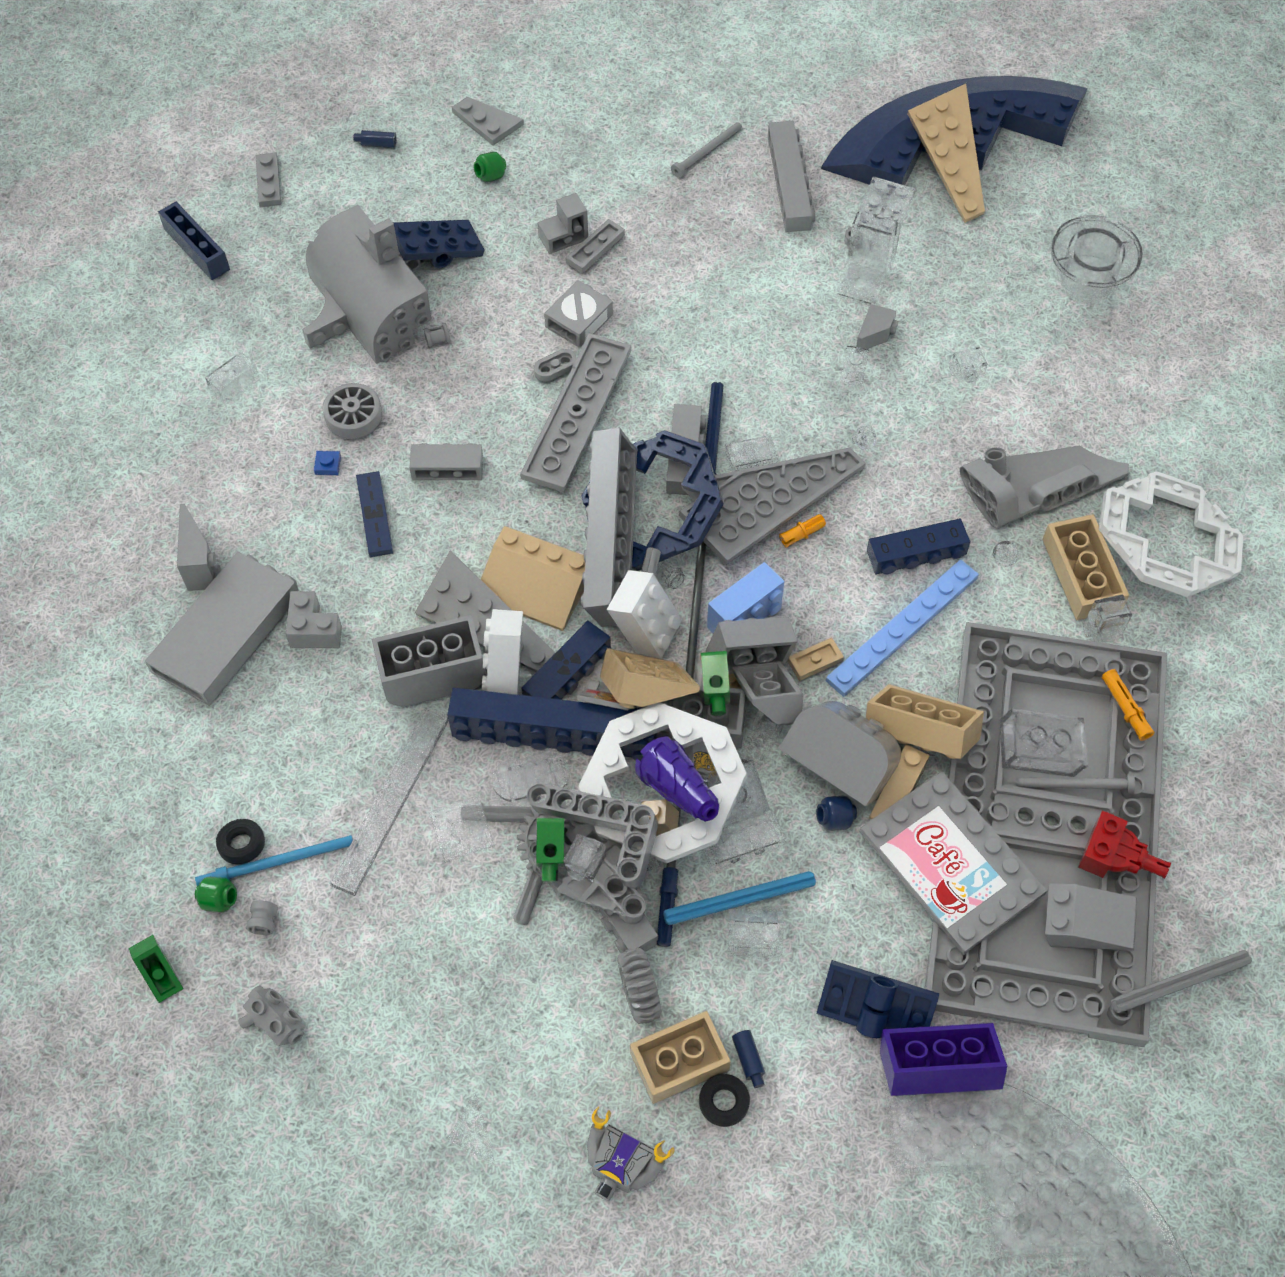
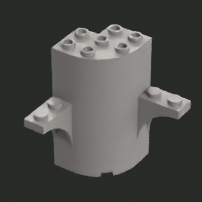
M358 204L333 216L316 231L318 236L314 242H309L306 250V264L309 277L325 297V303L319 316L302 329L305 342L311 349L350 329L377 364L390 359L392 355L402 350H407L411 345L415 344L413 330L424 326L432 319L428 291L399 256L394 224L389 218L374 225Z

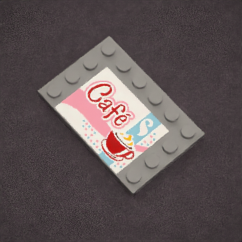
M942 771L860 827L859 832L963 955L1047 892L1045 887Z

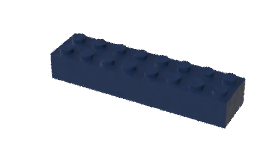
M453 687L447 717L452 737L460 741L474 739L480 740L485 744L500 742L506 743L511 747L526 745L536 750L552 748L562 753L578 751L585 755L593 756L609 721L637 711L639 708L623 710L594 703ZM657 733L620 747L624 757L641 761L644 755L640 751L657 738Z

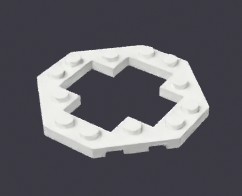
M1155 471L1143 479L1136 478L1124 483L1121 487L1109 488L1104 493L1099 531L1141 582L1190 597L1233 579L1241 572L1243 535L1237 528H1231L1226 522L1228 517L1216 504L1212 505L1205 497L1207 493L1201 486ZM1155 495L1195 509L1194 527L1216 534L1214 562L1195 555L1190 563V572L1147 558L1149 539L1126 532L1129 504L1149 511L1153 505V496Z
M659 702L609 721L578 786L581 792L612 798L605 779L629 770L620 747L668 728L672 737L683 748L703 741L721 782L709 787L718 798L719 812L713 820L705 822L698 819L655 836L651 856L656 857L657 860L669 863L718 843L724 824L729 818L741 786L744 785L747 778V773L727 727ZM598 805L589 806L587 808L589 814L595 813ZM617 811L612 815L614 820L620 819ZM642 816L638 824H648L650 821L649 817ZM594 825L599 837L623 844L626 832ZM635 842L631 849L640 851L644 846V842Z

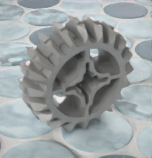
M631 948L619 953L617 958L619 973L633 1019L638 1024L653 1022L655 1019L660 1018L662 1010L658 989L647 955L641 948Z

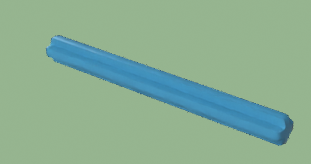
M808 871L664 910V920L668 925L684 922L815 886L816 879L814 873Z

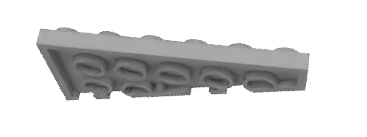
M450 550L417 607L415 614L434 624L472 615L479 645L485 647L486 619H491L492 610L511 609ZM523 621L520 665L537 672L555 652Z

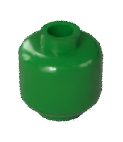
M492 151L477 156L473 166L475 175L484 182L498 180L504 176L506 161L498 152Z
M209 876L204 878L196 887L195 899L202 910L223 913L235 904L237 889L230 879Z

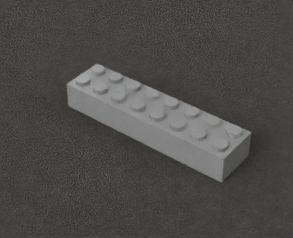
M620 427L593 431V438L590 442L592 456L588 466L590 473V484L587 486L589 505L586 507L588 527L585 528L587 546L584 550V561L586 564L585 572L582 575L584 594L581 596V604L583 609L601 627L617 625L608 613L607 608L628 570H632L637 449Z

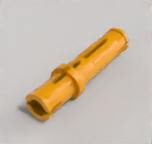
M1111 669L1105 672L1101 678L1122 709L1125 721L1131 724L1140 741L1152 737L1155 732L1147 722L1142 707H1138L1118 675L1117 670Z

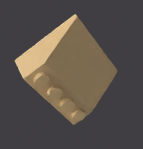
M504 526L493 545L481 580L512 611H523L524 617L564 631L584 592L582 575L585 572L586 563L582 554Z
M609 648L606 649L600 678L622 707L634 709L635 706L645 707L697 693L700 690V686L678 662Z

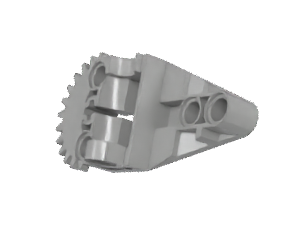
M564 800V801L562 802V804H561V808H562V809L569 808V807L571 806L572 802L570 803L569 806H566V802H565V800ZM532 807L531 812L534 817L525 815L523 819L528 825H519V829L525 834L517 835V840L525 843L518 845L517 850L526 851L520 856L521 861L529 860L526 868L528 870L532 868L539 877H542V867L536 866V857L533 855L537 849V818L559 817L540 814ZM564 819V857L571 852V848L568 845L576 848L589 836L597 848L565 875L558 871V882H548V884L559 897L563 894L584 904L587 903L607 910L606 914L610 916L616 913L628 924L640 922L643 919L646 908L639 886L635 888L625 886L616 872L622 844L599 837L594 825L587 823L578 825L573 820ZM545 850L548 854L547 857L555 856V850ZM632 867L625 871L624 877L632 878L635 876ZM611 884H617L621 887L622 891L618 894H613L607 888ZM635 904L639 907L640 912L630 914L627 912L626 906Z

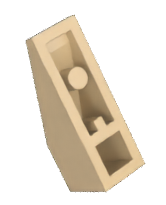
M905 745L901 752L900 762L883 788L869 819L872 820L915 789L926 768L930 755L912 746Z

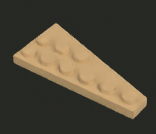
M964 84L908 110L907 114L962 220L966 223L983 215L985 208L967 87Z

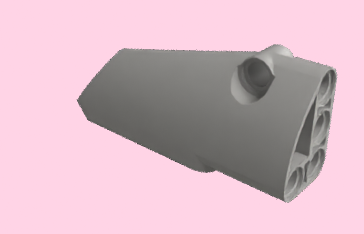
M1080 445L1006 456V451L1002 448L992 447L985 451V460L980 458L960 467L959 472L971 499L984 518L994 528H999L1039 509L1044 511L1052 510L1128 476L1129 464L1106 459Z

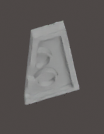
M466 97L452 106V113L492 146L524 125V119L470 97Z

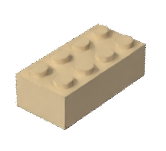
M1094 514L1048 524L1042 540L1076 621L1123 610L1129 593L1104 536L1099 531V525Z
M890 684L867 702L866 718L880 722L884 726L883 729L890 733L899 743L916 745L925 751L939 752L952 759H961L980 740L984 711Z

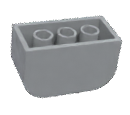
M472 615L371 639L385 697L392 705L409 706L451 696L453 687L474 689L482 684V677L486 675L485 669H483V657Z
M827 701L803 710L795 719L779 749L864 806L878 800L883 788L896 770L901 759V750L897 740L883 729L884 726L874 719L868 720L861 715L862 711L853 705L846 706L841 702Z

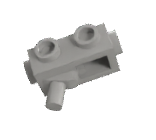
M261 985L255 987L249 993L248 1001L243 1005L248 1014L239 1018L240 1027L244 1029L255 1023L258 1028L266 1032L277 1046L292 1045L299 1041L304 1034L303 1029L305 1028L300 1016L285 1005L283 998L277 991L271 988L264 989Z

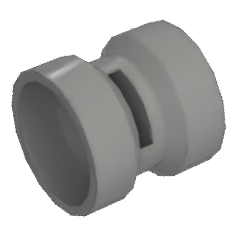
M253 901L250 907L252 916L247 922V931L259 935L273 934L275 926L273 918L277 915L278 906L269 901Z

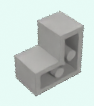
M577 193L557 199V215L537 222L538 236L549 254L581 243L588 238L587 209Z
M290 591L286 637L290 648H340L342 625L338 613H319L320 605L315 591Z

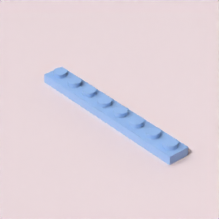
M960 559L826 677V682L840 695L845 697L976 581L979 574Z

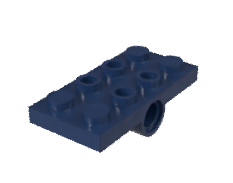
M469 219L392 222L395 228L398 250L404 261L430 259L434 267L443 268L448 266L453 258L481 257L485 251Z
M831 960L816 1014L854 1025L856 1030L862 1035L878 1039L882 1038L883 1029L930 1027L939 999V993Z

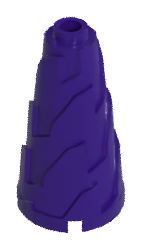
M668 736L652 740L640 751L644 756L641 761L636 759L635 771L638 778L645 785L657 791L666 800L673 802L695 819L699 818L706 822L713 820L718 815V798L704 783L703 777L696 770L694 763L678 741L675 739L671 740Z

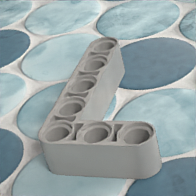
M543 783L533 784L528 789L527 800L533 809L540 814L626 832L616 872L622 883L629 888L638 887L643 883L658 828L657 817L649 806ZM540 794H547L546 799L542 803H535L536 798ZM571 799V806L569 808L562 809V802L564 800ZM598 805L595 813H586L589 806ZM618 810L624 811L621 819H612L614 812ZM642 816L651 817L646 825H639L638 821ZM635 842H644V846L640 851H631V847ZM628 868H637V873L634 877H624L625 871Z

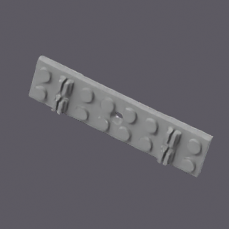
M588 334L520 473L522 480L565 493L631 353V345L595 334ZM575 408L581 409L579 412L573 411Z

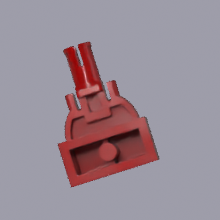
M1102 810L1093 827L1078 868L1101 878H1104L1107 871L1124 872L1127 870L1137 874L1138 870L1143 869L1165 879L1171 862L1148 854V845L1140 842L1132 831L1125 828L1128 821Z

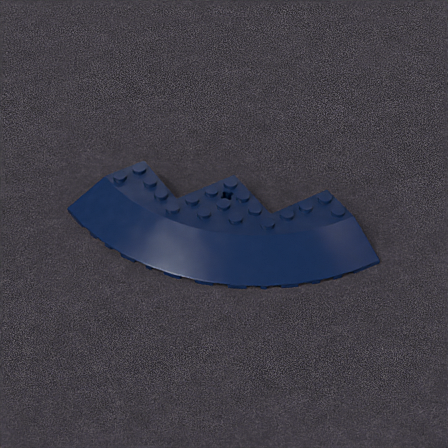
M980 76L930 85L890 101L864 117L834 146L822 164L821 169L900 195L921 152L927 153L907 114L908 110L964 84L967 87L979 170L983 169L1002 128L1062 146L1088 88L1061 81L1022 76Z

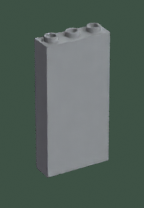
M237 551L145 660L146 665L152 674L210 706L288 611L290 591H299L297 582L289 575L283 576L279 574L275 568L268 564L264 566L252 555L247 554L246 556Z

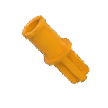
M818 514L803 523L798 522L797 526L779 534V538H782L780 540L784 547L787 548L803 538L805 540L808 539V535L825 527L826 521L821 514Z

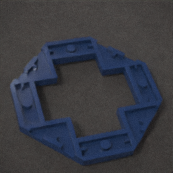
M666 430L657 433L656 437L647 441L640 440L633 443L637 449L636 471L646 474L656 455L687 465L690 469L681 485L684 489L699 494L678 533L657 526L647 546L633 541L632 569L637 571L642 570L647 548L660 550L659 562L700 546L724 505L705 445ZM587 486L581 495L585 507L589 505Z

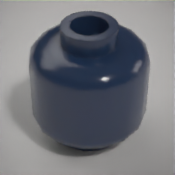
M829 796L822 799L821 803L818 804L816 817L818 823L826 830H846L852 826L853 821L857 818V808L847 796Z

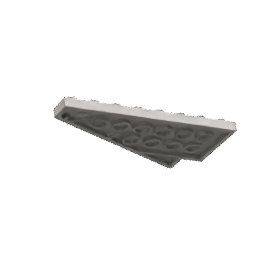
M849 447L715 475L724 505L703 542L727 565L864 469L866 462ZM682 487L694 500L679 511L678 516L685 521L699 494Z

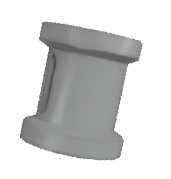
M442 323V326L423 329L428 348L432 347L433 344L445 341L447 343L451 342L446 323Z

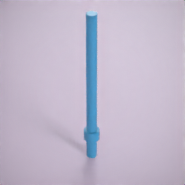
M352 835L230 868H227V866L216 868L215 872L195 877L196 885L198 886L204 878L209 876L230 879L353 846Z

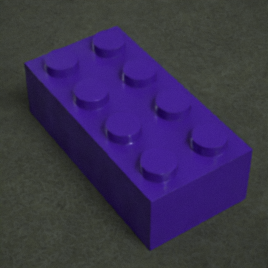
M993 1023L883 1029L880 1056L891 1096L1003 1089L1008 1066Z

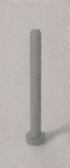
M735 123L681 163H674L671 166L673 175L677 178L685 175L687 168L740 131L742 128L741 123Z
M1127 775V779L1019 777L1016 779V786L1023 788L1127 789V793H1135V776Z

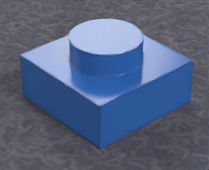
M316 451L315 475H339L340 451Z

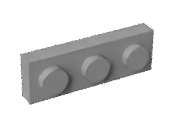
M277 152L255 155L259 206L281 205Z
M610 219L606 220L566 256V263L583 274L625 236V229Z

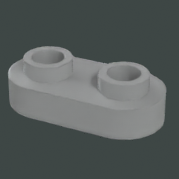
M561 349L539 359L534 365L535 377L542 382H549L570 372L576 360V354L570 349Z

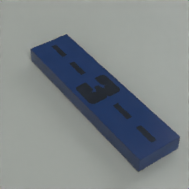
M380 472L358 474L356 479L369 557L393 554Z

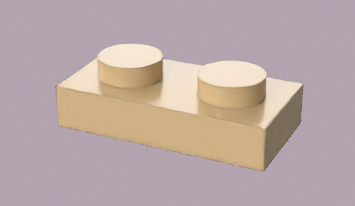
M831 637L791 655L787 662L798 680L801 681L843 662L844 656Z

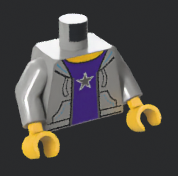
M597 1107L592 1113L593 1124L587 1141L588 1162L593 1167V1174L601 1179L594 1193L598 1197L610 1201L616 1188L629 1193L632 1189L639 1190L653 1182L663 1168L665 1160L674 1154L675 1149L672 1147L665 1154L662 1151V1144L665 1140L659 1142L655 1148H652L610 1124L605 1128L604 1125L609 1121L611 1112L608 1110L606 1118L601 1119L598 1117L599 1107Z

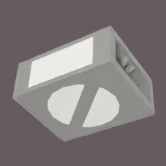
M577 280L544 313L545 327L581 348L588 334H595L613 315V301L607 295H602L594 290L590 285Z

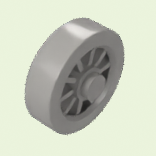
M348 383L338 386L326 396L323 402L322 410L328 429L333 434L342 438L357 439L367 436L379 426L382 419V407L377 393L364 384Z

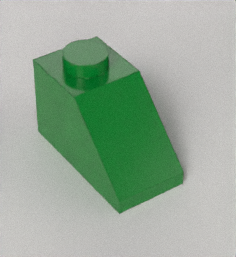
M154 935L128 948L132 960L158 1003L183 990V986Z

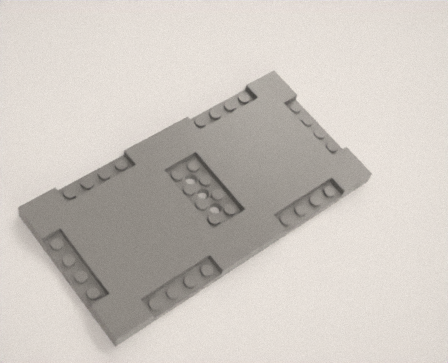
M966 622L963 633L957 704L984 711L980 740L961 759H950L948 778L1045 887L1047 892L964 955L933 920L924 989L939 993L935 1011L972 1018L985 1016L1088 1034V1038L1138 1047H1145L1149 1042L1151 1001L1121 1013H1116L1111 1005V1000L1122 994L1152 984L1157 875L1141 869L1138 870L1137 874L1127 870L1124 872L1107 871L1104 878H1101L1078 868V865L1102 810L1128 821L1125 828L1132 831L1140 842L1148 845V854L1158 858L1167 653ZM1111 669L1117 670L1118 675L1138 707H1142L1144 710V716L1155 732L1152 737L1140 741L1131 724L1125 721L1122 709L1101 678L1105 672ZM1127 775L1135 776V793H1127V789L1023 788L1016 786V779L1019 777L1127 779ZM1025 811L1031 815L1032 820L1029 822L1022 821L1018 817V813ZM1044 817H1055L1058 821V825H1048L1045 822ZM1071 821H1081L1084 829H1074L1071 826ZM1049 883L1078 884L1136 897L1134 951L1050 946L1045 935Z

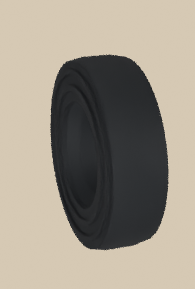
M237 819L227 823L221 828L216 837V847L220 856L231 864H245L254 860L260 855L265 845V837L261 827L250 819ZM246 834L250 837V842L245 847L239 849L231 847V841L236 836Z
M718 1074L708 1079L702 1086L699 1094L700 1110L704 1117L712 1124L721 1127L733 1126L739 1123L748 1112L750 1095L747 1087L739 1078L730 1074ZM720 1090L732 1092L736 1100L734 1107L727 1111L719 1110L714 1105V1095Z

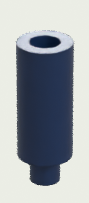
M362 130L361 133H354L353 140L354 142H361V146L395 148L397 136L396 132Z
M744 1030L734 1034L732 1040L746 1080H751L754 1088L764 1086L762 1076L765 1074V1070L751 1030Z

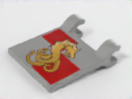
M589 680L587 689L580 693L577 699L623 710L630 709L620 706L612 693L599 691L600 681Z

